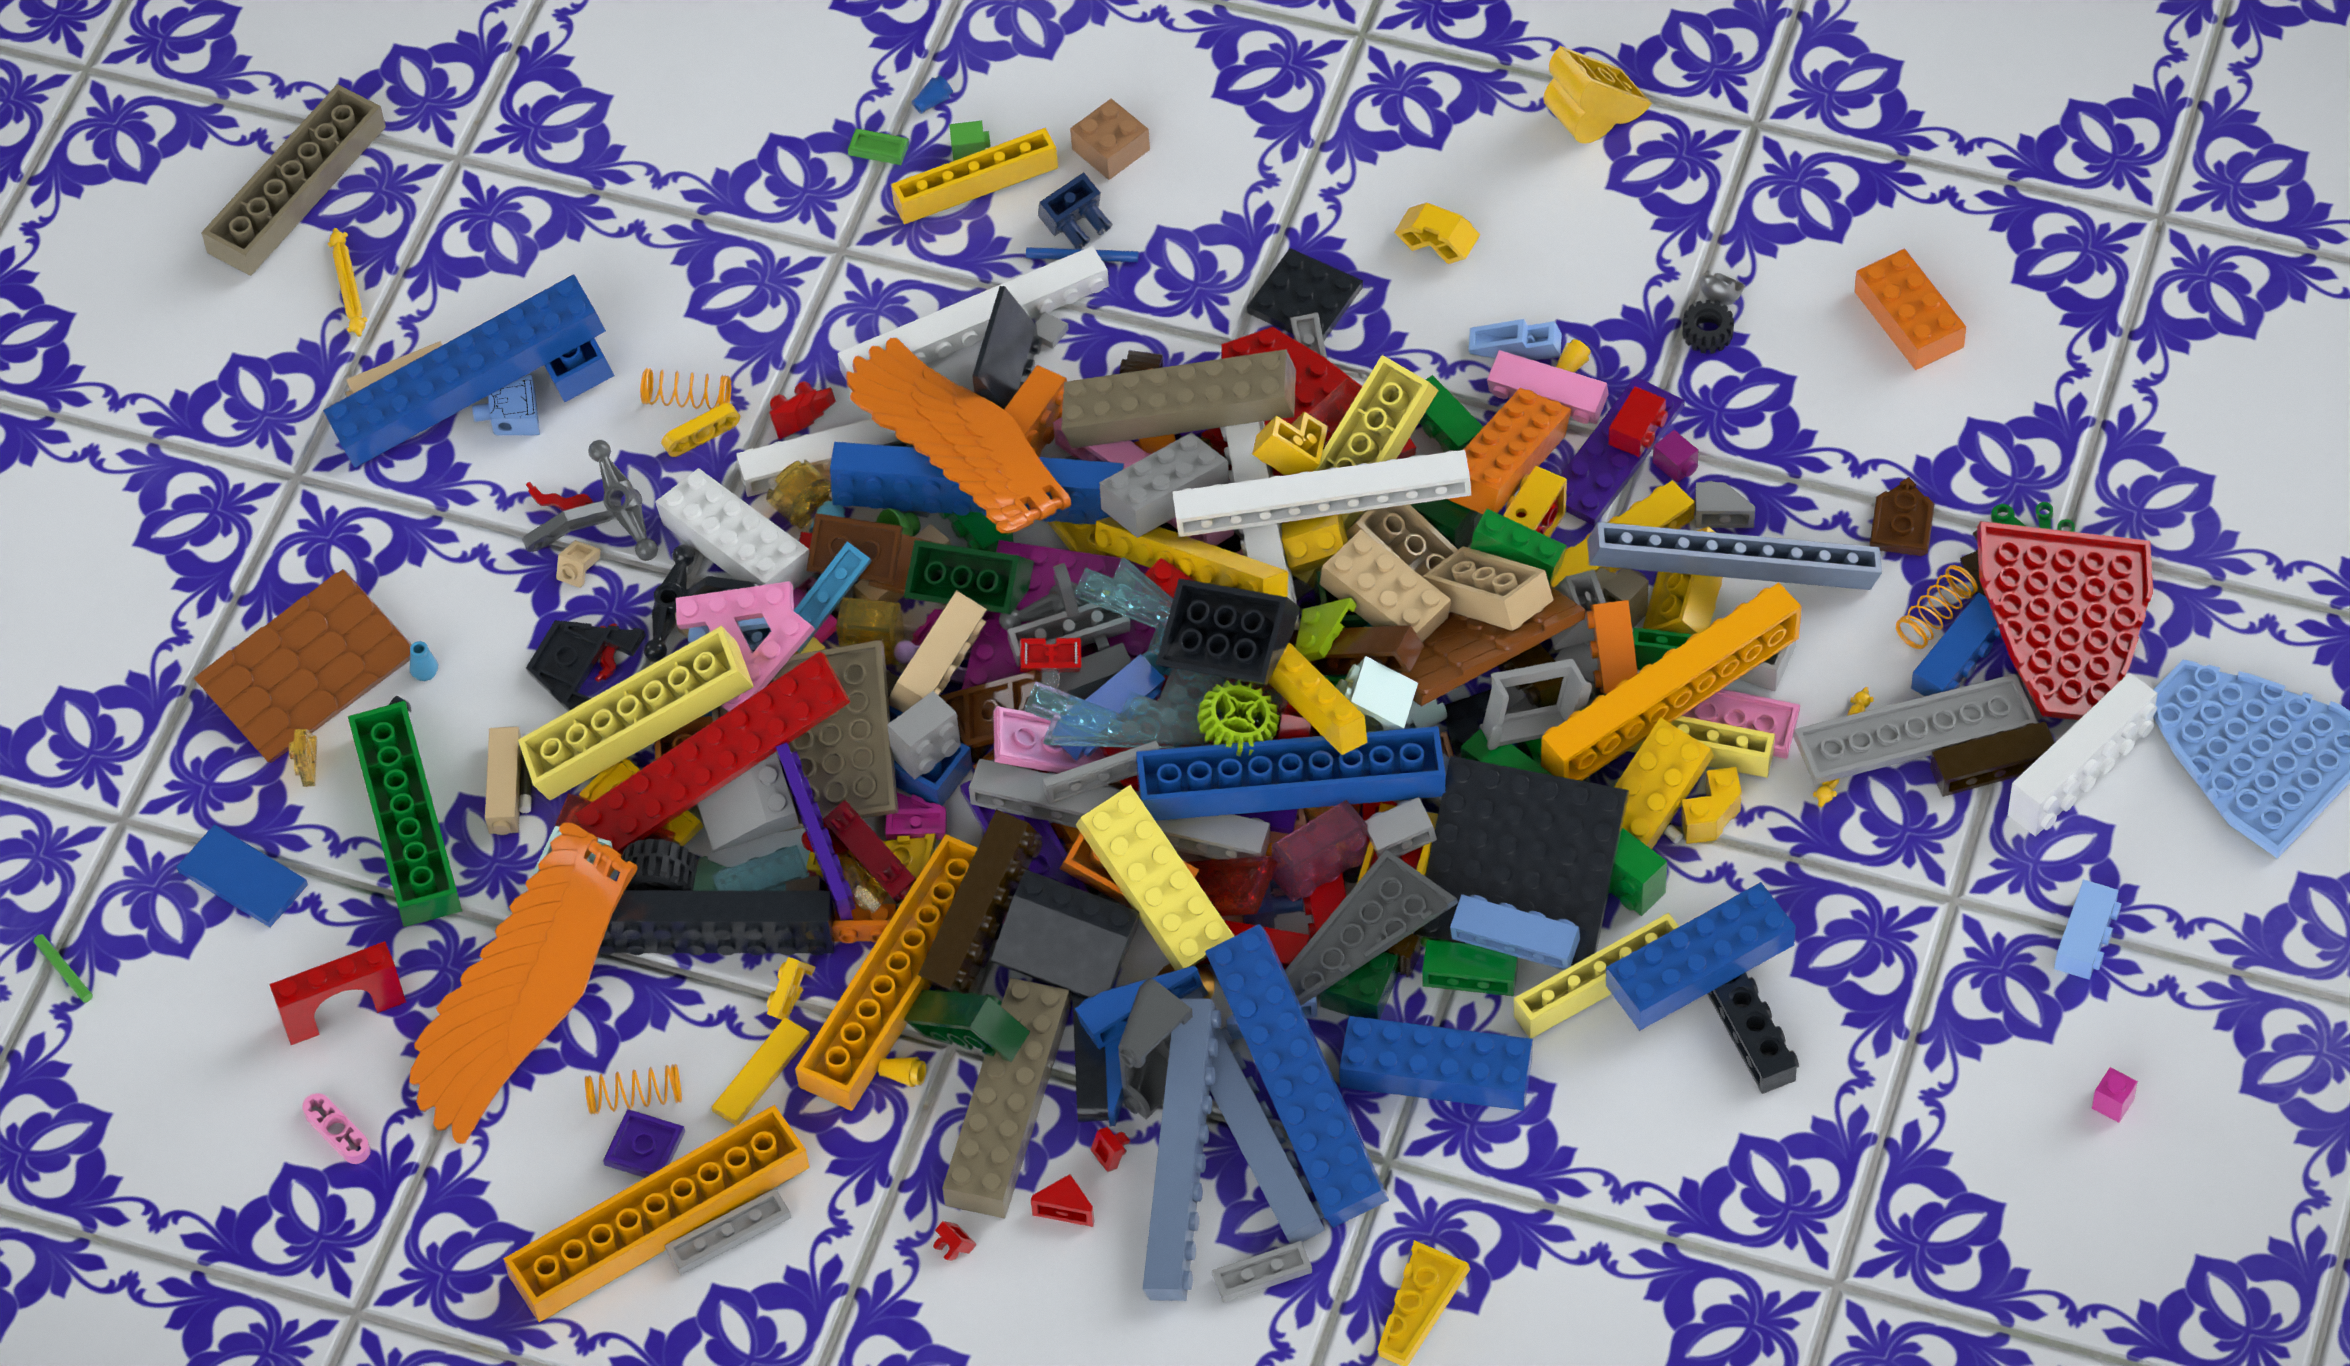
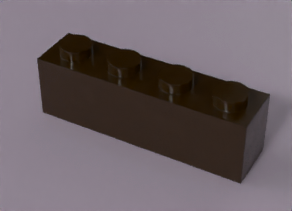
M2046 722L2029 723L2019 729L1999 731L1993 736L1981 739L1974 738L1963 744L1952 747L1946 746L1933 751L1930 769L1942 797L2019 777L2055 742Z

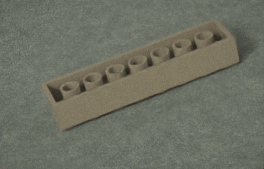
M337 84L201 232L207 253L251 276L385 129L386 125L381 106Z
M1285 349L1064 382L1061 429L1071 448H1079L1272 420L1275 416L1281 419L1294 417L1296 368Z
M1014 978L1009 979L1001 1007L1026 1027L1030 1033L1012 1062L1003 1060L997 1052L994 1057L985 1055L942 1187L945 1206L1004 1219L1006 1218L1071 1011L1069 990Z

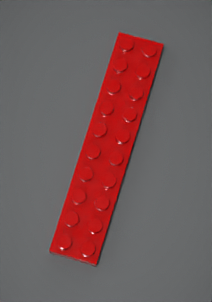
M819 651L576 812L575 815L585 831L598 838L611 841L612 848L622 854L627 845L645 839L777 751L776 746L792 742L849 704L850 700L823 652Z

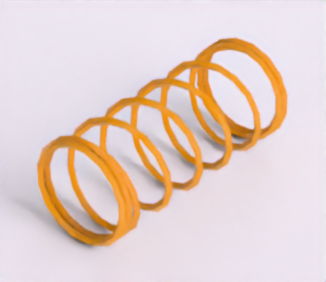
M646 368L642 374L640 398L643 404L646 403V405L648 403L653 405L658 400L659 395L665 406H669L675 396L676 402L681 408L688 403L689 398H691V403L695 409L701 407L704 399H706V404L710 410L717 407L718 403L719 405L730 403L731 378L726 375L720 377L719 395L715 406L711 408L707 392L708 373L705 375L703 397L697 407L694 404L692 392L693 372L690 374L689 392L683 405L680 404L678 399V371L675 372L674 390L667 404L664 401L662 391L664 370L660 371L659 389L653 402H650L654 382L653 371L651 368Z
M1950 565L1945 570V575H1940L1937 578L1936 585H1932L1927 589V595L1921 596L1917 601V605L1911 606L1908 609L1907 616H1902L1896 622L1895 627L1900 638L1913 648L1924 649L1928 645V640L1934 638V634L1928 625L1941 630L1943 622L1939 616L1945 619H1952L1953 613L1949 606L1954 609L1962 608V601L1958 595L1962 598L1970 599L1977 592L1978 586L1974 577L1964 568ZM1954 569L1964 574L1972 583L1973 592L1962 580L1951 576L1949 570ZM1946 577L1953 591L1939 585V580ZM1953 579L1963 584L1968 591H1965L1962 588H1960L1953 581ZM1937 587L1941 598L1945 602L1937 597L1930 596V590ZM1939 587L1952 593L1958 599L1960 606L1956 607L1948 602L1942 595ZM1927 597L1930 606L1935 612L1924 606H1919L1920 601ZM1930 598L1942 603L1949 610L1950 617H1946L1937 611ZM1913 608H1918V611L1925 622L1916 617L1910 616L1911 610ZM1920 608L1932 613L1939 620L1941 626L1936 627L1924 617ZM1910 618L1922 623L1930 631L1931 637H1927L1924 630ZM1901 622L1911 625L1915 632L1923 638L1924 644L1919 645L1908 639L1901 630Z
M677 1064L671 1065V1071L668 1065L665 1066L664 1101L661 1099L653 1069L649 1068L647 1104L641 1091L636 1070L633 1069L630 1106L624 1092L620 1074L617 1071L615 1074L614 1109L608 1096L603 1075H599L597 1110L592 1077L590 1075L585 1076V1092L589 1113L595 1115V1113L598 1114L600 1112L602 1086L609 1108L615 1112L618 1105V1081L628 1109L631 1110L634 1105L635 1080L642 1103L645 1107H648L651 1101V1076L657 1097L662 1105H665L667 1101L668 1075L675 1102L681 1103V1084Z

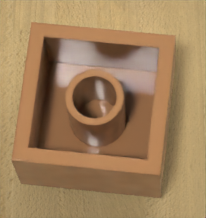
M1112 98L1070 128L1072 150L1108 180L1112 179L1150 150L1149 129Z

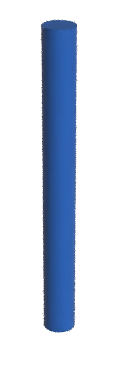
M1026 247V258L1060 260L1084 249ZM1096 250L1102 261L1138 262L1139 259L1138 251Z

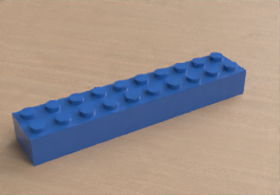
M573 274L324 409L323 412L354 468L599 336L606 332L579 281Z
M834 442L830 465L833 505L869 507L872 509L892 508L900 511L910 510L929 513L953 514L954 512L962 516L967 515L969 512H981L986 517V510L979 507L973 501V496L961 491L959 483L947 479L943 475V469L932 465L929 462L930 457L916 452L913 447ZM1039 457L1043 465L1069 494L1071 499L1070 507L1064 510L1057 509L1055 514L1042 521L1096 524L1097 520L1110 517L1101 509L1099 482L1123 470L1124 463ZM1050 492L1046 493L1050 499H1053Z
M1439 727L1366 732L1367 743L1344 755H1341L1323 736L1268 740L1264 742L1256 741L1253 747L1248 742H1244L1241 756H1236L1238 743H1232L1231 747H1226V744L1137 751L1139 797L1155 821L1408 800L1418 797H1442V794L1445 793L1446 773ZM1249 750H1254L1253 753L1249 755Z
M1259 924L1206 950L1205 953L1325 1219L1334 1228L1389 1201L1269 935Z

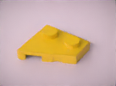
M788 957L787 961L783 962L779 968L777 976L779 982L776 990L772 991L768 997L767 1015L781 1020L784 1017L788 1019L795 1003L803 992L800 983L804 974L812 976L816 967Z

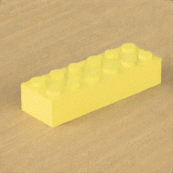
M1131 785L1080 817L1076 823L1077 828L1131 907L1139 911L1140 920L1175 971L1198 964L1207 958L1206 950L1234 937Z

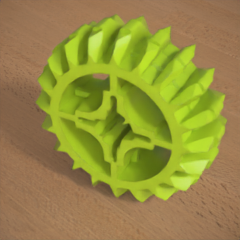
M1228 680L1223 684V687L1216 684L1212 691H1208L1205 694L1203 701L1199 705L1197 723L1200 724L1199 733L1205 734V743L1214 742L1213 745L1226 744V747H1231L1232 743H1238L1236 756H1241L1244 742H1248L1253 747L1256 741L1273 740L1278 730L1279 715L1276 714L1277 705L1271 704V695L1262 696V688L1258 690L1252 689L1251 682L1247 686H1242L1240 680L1234 686ZM1218 709L1222 712L1223 720L1221 721L1216 714ZM1257 717L1260 723V727L1258 729L1254 725L1255 721L1253 720V718ZM1249 750V755H1251L1254 750Z

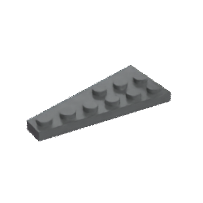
M1386 849L1285 969V973L1300 1005L1311 1000L1458 903L1457 899Z

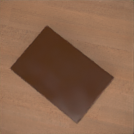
M815 513L806 571L822 574L848 541L872 560L857 580L894 585L903 526Z

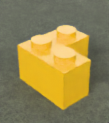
M1303 412L1292 424L1275 416L1256 435L1252 455L1284 476L1301 472H1313L1320 465L1328 426L1306 412Z

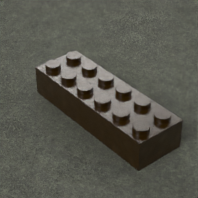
M996 809L918 973L933 988L941 989L945 992L955 990L963 994L974 992L978 982L976 977L981 967L984 968L989 961L991 954L989 950L993 941L999 938L1003 927L1002 922L1010 908L1025 869L1029 870L1028 867L1032 859L1039 855L1042 848L1041 840L1043 837L1028 822Z

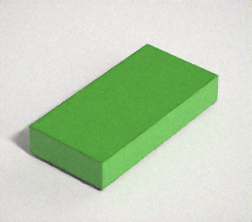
M856 128L848 147V155L902 165L909 147V138Z

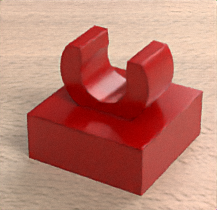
M1107 1126L1097 1130L1090 1150L1105 1170L1109 1172L1118 1168L1122 1155L1127 1152L1123 1146L1129 1144L1131 1140L1124 1132L1114 1135Z
M942 1221L935 1229L941 1237L934 1242L933 1247L937 1250H942L946 1244L949 1246L948 1252L943 1257L945 1260H955L959 1252L970 1254L977 1245L958 1224Z

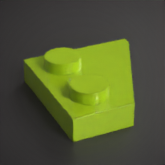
M1349 597L1303 609L1295 648L1309 662L1325 658L1332 647L1334 639L1339 636L1344 628L1340 623L1347 611L1354 612L1357 606L1356 602Z

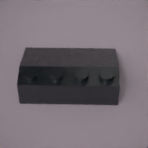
M999 286L972 375L974 393L995 403L1002 409L1006 408L1034 370L1035 360L1033 359L1035 354L1039 355L1042 345V338L1038 337L1037 325L1005 286Z
M1179 578L1156 664L1158 666L1267 685L1293 635L1300 607L1288 597Z
M1025 869L1012 899L991 962L1053 986L1067 989L1069 992L1085 998L1094 997L1100 992L1112 989L1138 928L1139 911Z

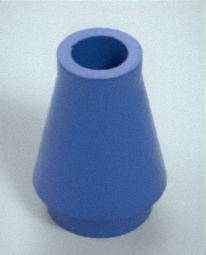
M939 75L936 78L932 77L911 102L914 108L922 114L926 110L950 99L949 95L953 93V90L949 83Z

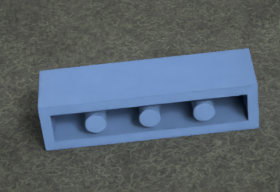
M1461 894L1450 926L1452 939L1562 970L1571 967L1580 941L1579 927L1569 920L1559 919L1556 921L1546 918L1545 915L1537 911L1523 912L1517 910L1513 905L1507 903L1494 904L1478 895H1471L1469 897Z

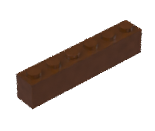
M1411 625L1343 628L1339 636L1334 639L1332 647L1325 658L1310 661V663L1322 675L1348 674L1353 664L1358 666L1364 657L1367 656L1398 673L1410 672L1424 644ZM1299 630L1293 631L1289 641L1294 647H1296Z

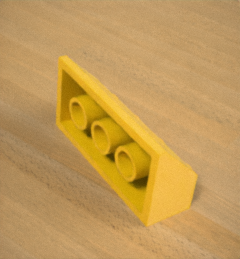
M1709 526L1697 530L1704 532H1715ZM1658 571L1642 628L1692 635L1702 633L1710 627L1723 577Z

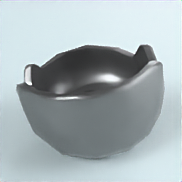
M1706 271L1699 281L1700 289L1705 297L1713 303L1719 301L1720 305H1732L1740 297L1745 284L1721 273H1715L1713 276L1709 275L1710 271Z

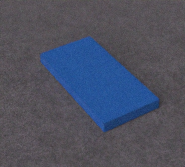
M215 824L176 866L180 874L270 928L308 886L305 878Z

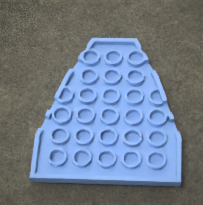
M2183 659L2153 689L2158 693L2156 700L2157 710L2153 718L2176 758L2226 822L2278 859L2350 784V711L2341 704L2332 701L2327 705L2312 700L2313 695L2303 692L2301 696L2286 691L2285 685L2239 671L2237 676L2219 672L2220 667L2212 665L2202 666L2197 662Z

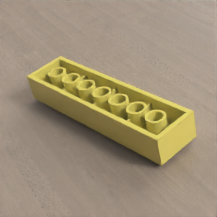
M1382 355L1325 446L1320 465L1314 471L1397 459L1439 390L1430 382ZM1364 511L1342 514L1346 531ZM1322 567L1296 574L1291 570V574L1314 588L1316 572L1322 571Z
M720 626L518 739L533 785L547 799L552 800L754 686L737 641Z

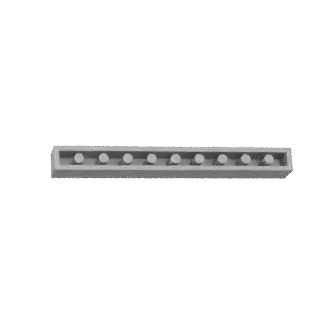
M980 758L969 786L970 803L972 805L997 809L1039 820H1047L1048 822L1077 828L1076 823L1080 817L1121 790L1114 786L1106 785L1048 804L1044 795L1043 778L1055 775L1056 773H1043L1031 770L1030 768L1016 767L997 763L995 760ZM1234 814L1156 821L1175 850L1259 869L1262 867L1271 839L1270 823L1264 822L1259 818H1246Z

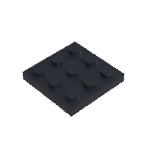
M1289 248L1248 304L1247 314L1293 334L1290 318L1318 312L1323 340L1325 341L1362 290L1363 280Z

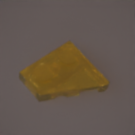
M297 729L294 731V741L289 742L290 759H294L295 775H300L303 787L315 786L317 736H313V733L307 729Z
M846 853L840 860V864L851 892L855 896L853 899L863 910L867 911L869 909L874 913L883 904L888 893L871 874L852 856Z

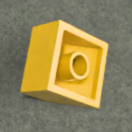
M1342 514L1282 522V543L1288 567L1296 574L1322 567L1348 542Z

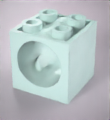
M1365 656L1358 666L1356 664L1352 665L1346 680L1340 679L1336 688L1365 716L1366 732L1404 729L1418 683Z

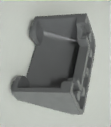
M1148 978L1139 986L1118 1047L1122 1088L1125 1098L1123 1103L1133 1114L1139 1113L1145 1119H1148L1164 1103L1171 1032L1180 1023L1185 1025L1193 1017L1192 1008L1152 978Z

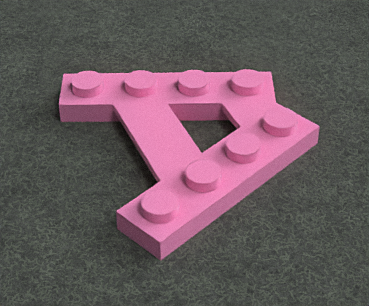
M790 581L676 598V620L679 629L708 626L711 632L722 626L739 645L754 687L722 704L721 707L728 712L765 688L815 630L810 623L794 612L793 585ZM764 617L771 632L756 650L752 652L737 621Z

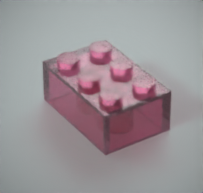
M1347 800L1343 801L1272 844V878L1292 902L1301 897L1310 896L1317 887L1326 882L1330 883L1336 880L1342 872L1350 867H1357L1364 861L1367 852L1368 824Z

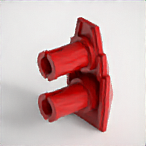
M803 381L796 385L794 389L796 396L787 400L782 394L775 395L770 400L772 410L769 414L778 439L780 440L815 424L814 421L823 416L824 412L836 402L832 388L829 387L816 391V389L811 387L810 383Z

